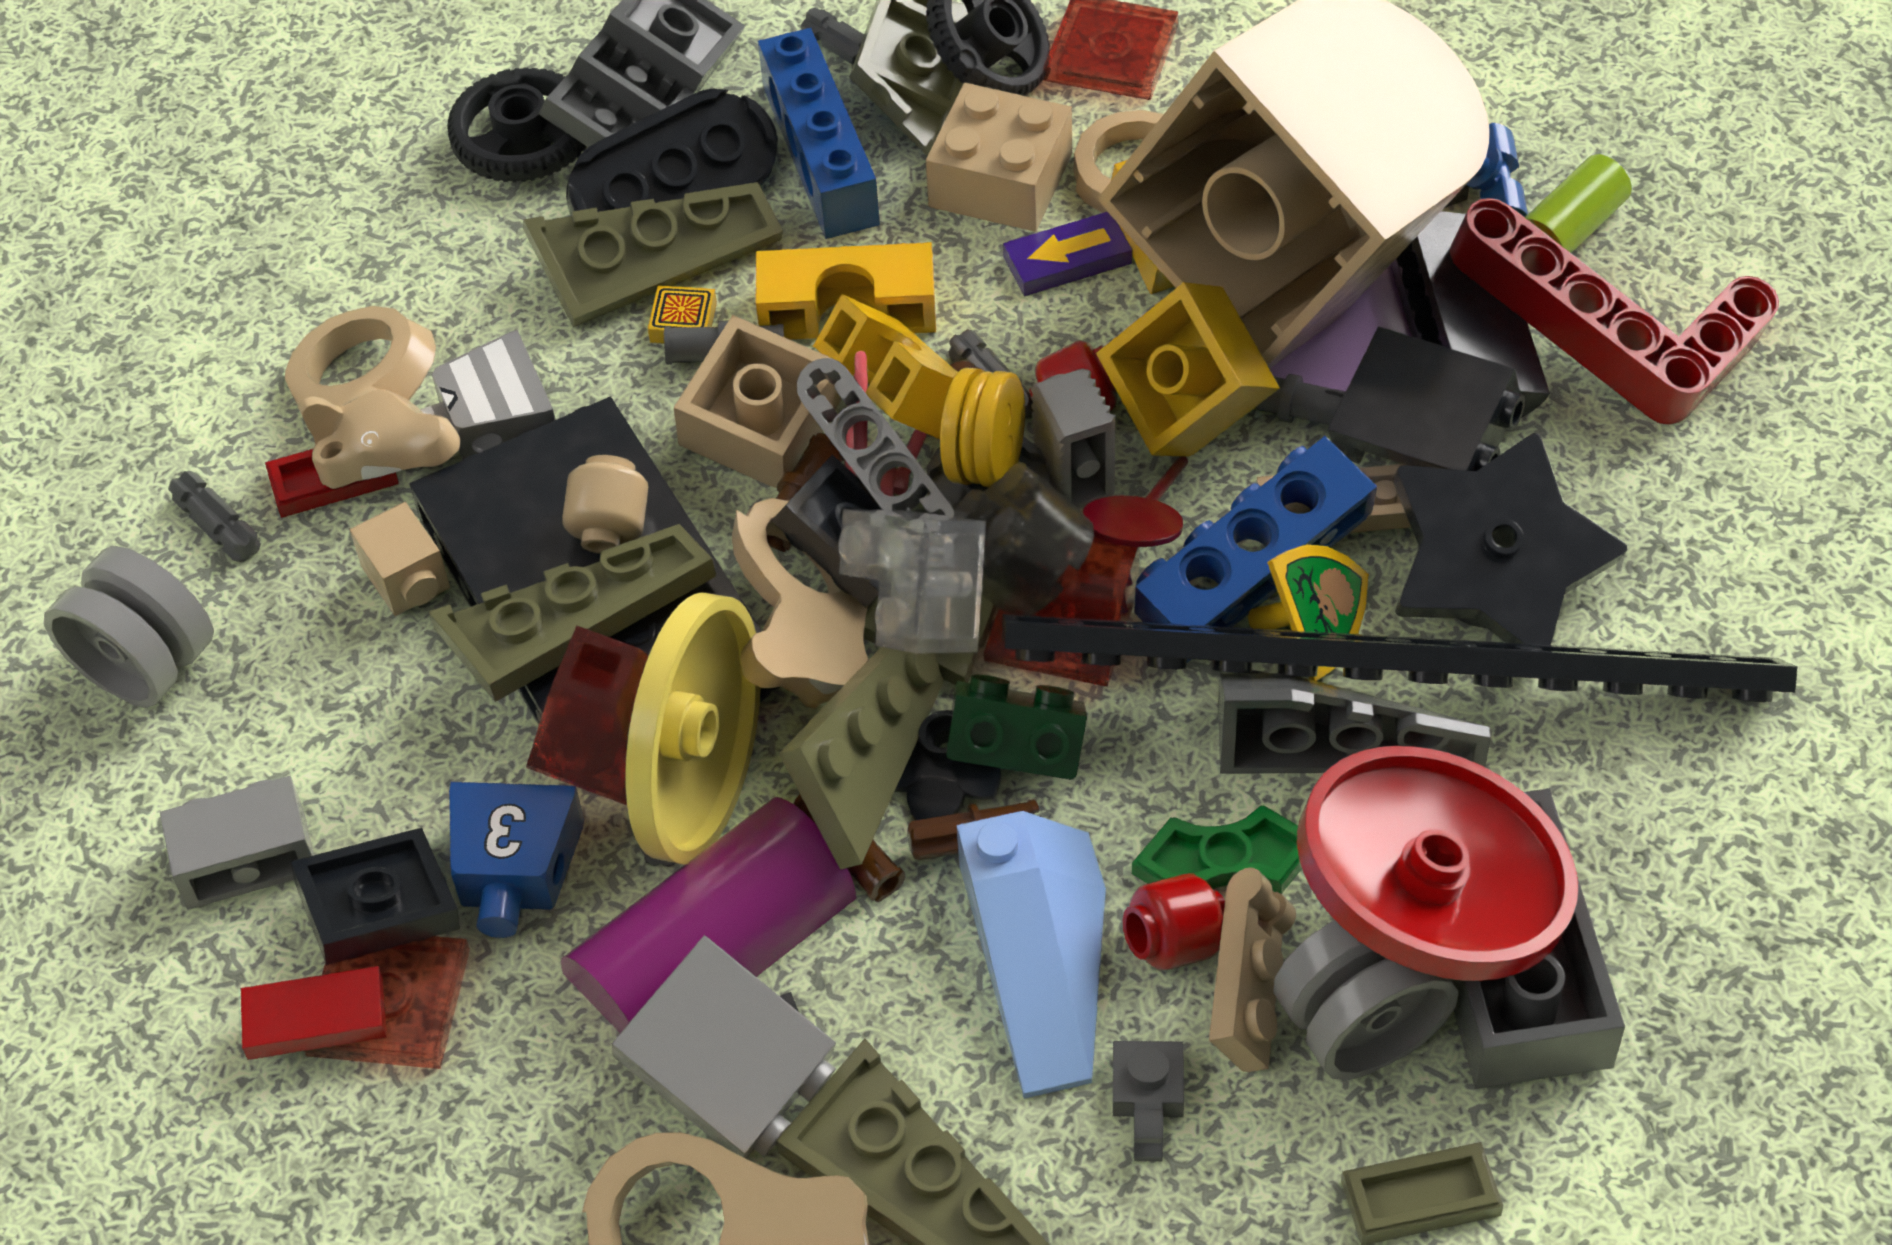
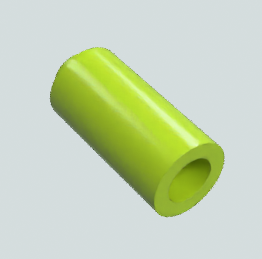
M1601 154L1591 155L1529 212L1525 218L1572 253L1630 197L1632 192L1630 178L1624 168L1614 159Z

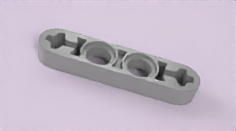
M830 358L817 359L809 363L800 372L797 380V393L808 412L911 549L920 557L929 560L942 559L951 555L959 546L963 535L962 524L950 503L843 364ZM827 379L829 383L835 384V390L847 405L839 414H837L827 398L820 395L817 387L820 381ZM859 421H870L876 424L878 434L875 441L869 447L855 450L846 445V435L853 424ZM894 467H905L913 473V481L910 488L899 496L885 495L881 491L880 486L883 475ZM920 502L934 521H942L940 527L944 534L936 540H933L927 534L922 536L924 529L911 511Z

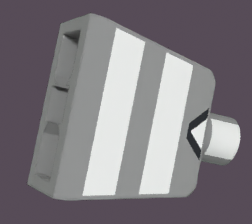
M518 330L509 332L436 367L432 373V378L439 403L420 409L425 414L442 416L450 421L460 437L459 453L462 460L467 456L478 454L513 439L525 431L534 430L555 420L552 405Z

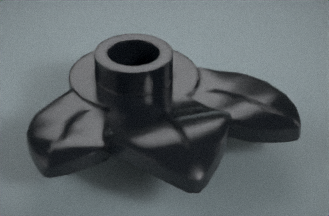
M952 710L937 711L929 715L922 722L919 728V738L894 791L907 792V803L915 821L957 814L961 810L966 796L977 800L994 799L1001 782L1000 768L950 760L946 755L947 747H940L948 742Z

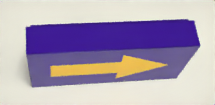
M1104 212L1003 243V257L1025 297L1132 264V248L1115 219L1108 212Z

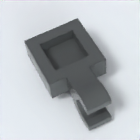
M1113 1041V1116L1134 1117V1161H1163V1117H1184L1183 1042Z

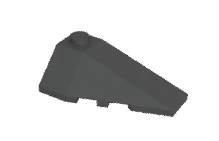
M1252 670L1250 673H1220L1218 698L1220 774L1325 773L1335 763L1352 754L1386 746H1414L1434 749L1468 759L1486 767L1491 739L1489 726L1298 676L1264 673L1257 670Z

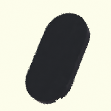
M715 88L694 93L594 143L584 150L573 167L567 183L566 199L570 215L572 216V211L597 208V212L630 207L631 202L654 199L655 203L683 199L686 193L758 182L761 187L769 177L776 160L778 136L775 126L762 106L743 94L739 97L735 94H728V90Z

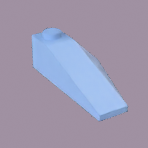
M1025 811L957 825L959 867L1024 1099L1091 1084L1106 887L1089 833Z

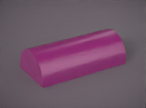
M774 797L694 857L688 864L682 866L561 958L562 972L614 1028L621 1033L704 935L757 977L856 900L855 886L848 869L840 870L817 825L793 803L780 797Z

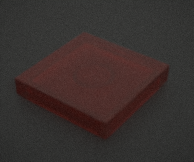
M1070 0L1044 65L1046 71L1044 81L1151 100L1178 27V11L1116 0Z
M433 936L426 940L407 943L359 958L348 959L330 965L325 963L322 975L379 966L383 977L387 1038L304 1051L307 1057L441 1069L470 951L467 939Z

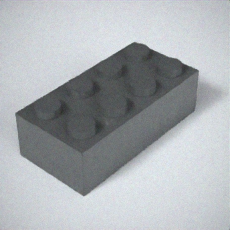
M1550 788L1524 792L1549 816L1566 841ZM1578 879V898L1574 914L1558 944L1542 961L1528 970L1500 979L1484 981L1450 979L1459 991L1457 1004L1453 1011L1475 1089L1614 1068L1625 1024Z

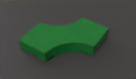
M1264 805L1259 806L1242 820L1221 826L1194 825L1176 817H1170L1132 862L1131 874L1148 884L1182 874L1193 873L1204 879L1212 889L1227 886L1231 878L1240 870L1255 868L1269 880L1272 885V891L1282 894L1302 870L1297 849L1298 825Z

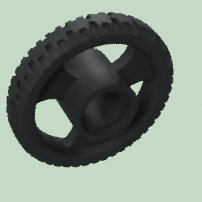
M928 0L926 5V21L928 31L931 33L930 38L934 42L933 46L937 49V54L941 56L942 62L946 64L948 70L952 71L953 75L962 84L969 83L1026 96L1044 80L1049 69L1051 55L1049 49L1050 42L1048 41L1049 36L1045 25H1043V19L1039 15L1040 13L1030 0H962L968 14L956 24H954L952 18V0ZM1006 55L1017 62L1023 72L1018 77H1006L996 74L988 68Z
M524 67L523 69L515 68L512 71L507 69L499 71L497 74H490L489 77H483L480 81L473 83V86H469L456 99L448 117V137L457 159L467 169L481 177L484 176L486 179H493L494 181H512V183H517V181L526 182V180L534 181L536 178L542 179L546 175L550 176L554 172L561 171V168H566L569 166V163H573L581 155V152L586 149V145L539 115L544 103L543 95L549 96L566 76L555 73L552 70L547 71L546 69L539 70L538 68L529 69V67ZM488 106L493 129L481 136L469 137L468 130L473 119L481 110Z

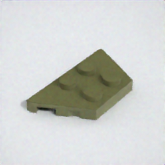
M876 0L849 78L928 156L963 84L953 75L952 71L948 70L946 64L942 62L941 56L937 54V49L933 46L934 42L930 38L931 33L928 31L926 21V5L928 0ZM952 2V18L954 24H956L968 14L964 3Z

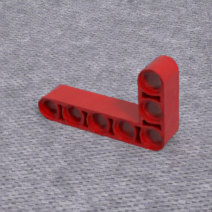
M1492 198L1479 199L1471 204L1450 249L1453 263L1463 273L1647 417L1660 424L1670 425L1679 423L1687 418L1755 346L1779 308V298L1769 283L1753 276L1738 277L1678 336L1511 206Z

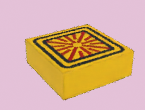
M657 286L648 325L650 343L664 344V326H671V328L712 327L717 305L715 289Z

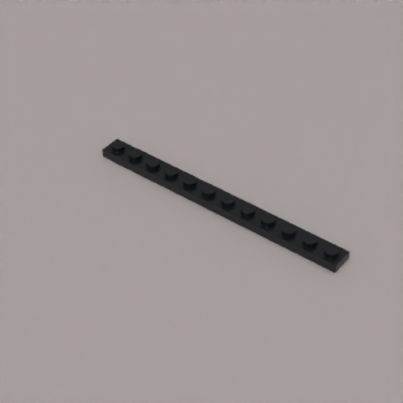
M1003 614L1001 641L1004 648L1016 649L1015 659L1030 662L1055 661L1056 651L1081 653L1082 663L1100 666L1120 665L1121 655L1145 656L1147 657V666L1173 670L1186 669L1187 659L1213 660V670L1228 673L1252 672V662L1278 664L1277 673L1298 677L1317 676L1318 666L1343 667V677L1357 680H1382L1383 670L1409 671V681L1426 684H1447L1448 673L1474 675L1473 684L1496 688L1513 687V677L1538 678L1539 688L1554 691H1577L1578 681L1603 682L1604 692L1623 695L1643 694V684L1668 686V695L1694 699L1707 698L1708 688L1732 689L1733 699L1751 702H1772L1773 691L1795 693L1798 666L1782 659L1771 657Z

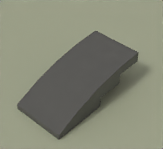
M622 0L609 14L602 30L578 55L568 75L545 99L539 115L589 147L699 92L739 38L746 25L708 0Z

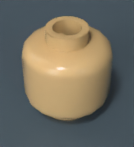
M612 455L589 457L586 460V464L579 465L569 473L563 510L564 528L572 536L581 540V546L584 549L600 554L603 550L639 538L644 528L649 488L648 482L639 472L635 471V465L625 458Z

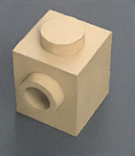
M406 501L349 529L362 569L394 616L415 606L426 604L436 595L450 589L440 550Z

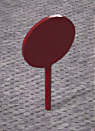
M1179 456L1146 497L1120 495L1103 497L1090 502L1082 511L1081 522L1083 527L1090 534L1103 541L1128 547H1153L1174 541L1183 531V518L1178 511L1159 500L1187 466L1188 458L1186 456Z

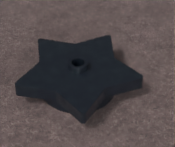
M1537 433L1530 434L1477 471L1402 465L1397 469L1393 478L1394 486L1418 543V551L1395 609V613L1400 617L1456 618L1469 625L1489 629L1505 643L1551 645L1564 595L1618 563L1628 550L1627 545L1623 541L1563 502L1542 438Z

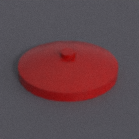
M1414 746L1378 747L1352 754L1335 763L1319 778L1311 791L1299 820L1297 830L1299 860L1307 882L1319 902L1330 916L1359 942L1385 958L1409 969L1441 978L1463 981H1484L1512 976L1528 970L1549 955L1558 944L1574 914L1578 898L1577 871L1570 849L1558 828L1541 807L1522 790L1497 773L1468 759L1443 751Z

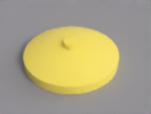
M697 593L680 603L658 634L640 679L628 735L626 799L635 839L645 854L654 859L688 864L694 857L717 841L732 815L747 775L758 724L761 687L749 682L743 676L740 652L756 633V630L746 607L733 597Z

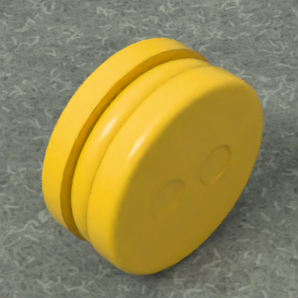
M963 368L953 378L946 395L940 428L942 467L946 477L952 483L964 485L974 483L989 488H1002L1011 480L1019 461L1025 427L1024 392L1020 379L1016 374L1005 371L985 372L982 369Z

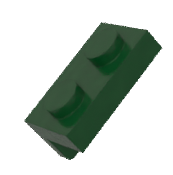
M981 674L972 675L970 683L956 681L952 703V721L946 750L948 759L1072 780L1077 776L1087 713L1084 702L1074 700L1075 693L1073 691L1049 685H1037L1035 694L1010 690V681L1000 677Z

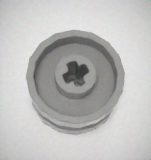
M113 545L103 549L82 571V587L74 586L65 590L44 613V627L51 641L68 662L99 688L134 706L143 708L154 706L176 683L178 675L176 666L184 667L192 664L211 643L214 634V628L208 613L196 597L174 575L146 556L129 548Z
M1333 920L1308 937L1286 958L1275 976L1273 993L1299 1029L1307 1030L1306 1043L1324 1071L1332 1079L1352 1080L1375 1072L1407 1056L1423 1045L1445 1024L1456 1007L1459 991L1450 979L1409 969L1374 952Z

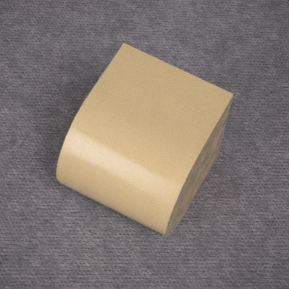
M1297 0L1214 50L1097 200L1175 288L1183 282L1223 286L1270 369L1340 318L1474 177L1481 168L1489 147L1487 112L1473 78L1458 56L1428 26L1403 9L1385 0Z

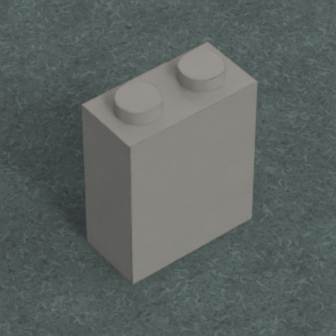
M705 935L612 1043V1054L616 1060L715 1142L746 1159L754 1150L765 1157L777 1144L776 1140L791 1124L783 1117L788 1108L799 1095L810 1102L836 1070L828 1062L833 1055L836 1042Z

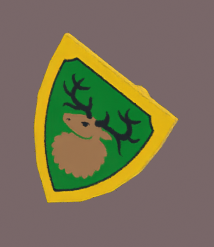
M1306 544L1285 551L1267 562L1281 602L1252 608L1248 614V622L1251 628L1274 630L1290 626L1292 631L1359 634L1366 609L1369 573L1350 557L1327 546ZM1318 666L1317 676L1309 677V679L1318 681L1336 667Z

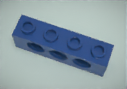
M807 28L759 40L758 49L763 89L825 239L879 226L876 177L812 29Z
M1326 436L1322 437L1308 449L1304 446L1296 448L1281 462L1277 469V474L1262 486L1254 483L1245 488L1233 501L1230 508L1231 511L1215 523L1208 520L1200 524L1187 537L1182 550L1168 561L1164 558L1155 560L1143 570L1136 581L1134 613L1142 622L1220 627L1235 626L1249 614L1252 608L1258 607L1277 592L1267 563L1269 560L1285 551L1306 544L1330 548L1372 513L1377 485ZM1289 503H1302L1308 506L1311 511L1304 514H1296L1290 512L1284 506ZM1243 540H1255L1263 544L1265 548L1260 551L1250 552L1240 548L1237 543ZM1198 577H1207L1217 582L1218 586L1210 590H1201L1195 588L1189 582Z

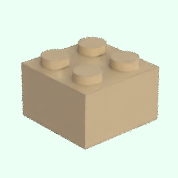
M964 83L926 158L928 206L1037 232L1072 155V106Z
M732 315L674 406L678 445L757 481L777 488V483L782 475L793 471L807 448L812 435L816 436L817 433L823 432L801 402L797 393V380L800 372L809 363L817 359L830 357ZM824 379L817 385L820 395L825 396L836 410L842 399L835 390V384H831L827 379Z

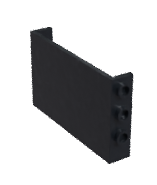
M611 396L589 406L578 408L571 414L534 430L525 431L513 439L478 454L467 456L460 462L409 483L419 519L440 550L445 565L470 607L484 602L481 593L507 584L509 592L512 593L546 581L543 571L568 563L569 567H586L600 562V553L584 549L581 546V540L572 536L563 526V510L569 473L579 465L586 464V460L589 457L596 455L618 456L631 461L635 465V471L639 472L648 482L649 488L644 528L640 537L680 524L712 557L716 577L648 615L654 621L655 633L647 643L638 646L627 645L618 638L616 633L518 689L572 784L626 760L631 716L645 664L658 634L679 604L694 594L709 593L733 597L746 607ZM746 607L753 621L756 633L762 632L754 617ZM639 620L623 629V632L627 637L636 639L644 636L649 627L646 622ZM780 687L761 688L760 702L766 699L772 691Z

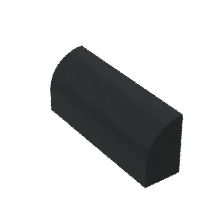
M1441 211L1391 263L1411 336L1515 368L1520 393L1525 396V406L1522 417L1538 408L1550 395L1528 323L1468 277L1453 263L1450 255L1451 244L1466 214Z

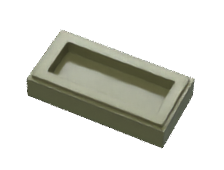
M1481 1142L1342 1171L1341 1183L1361 1245L1502 1215L1503 1203Z

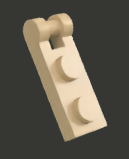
M1255 868L1240 870L1231 878L1227 886L1209 1041L1243 1072L1269 1069L1271 1042L1277 1033L1276 996L1273 993L1274 980L1284 963L1281 952L1283 934L1290 930L1296 919V909L1282 894L1273 892L1269 880Z

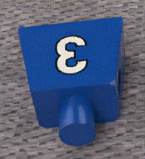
M451 782L449 789L450 868L460 904L464 907H479L476 926L481 933L495 938L511 937L517 932L521 909L551 910L556 905L584 826V816L576 786Z

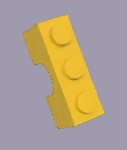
M932 242L756 251V310L758 325L783 324L784 337L789 340L817 338L819 336V321L822 314L828 308L837 304L840 296L843 294L896 318L912 333L936 332Z
M842 294L813 347L821 354L839 361L848 369L852 376L855 374V354L858 351L865 352L867 356L868 384H870L865 392L867 396L891 419L940 439L941 419L946 395L953 378L958 372L899 320Z

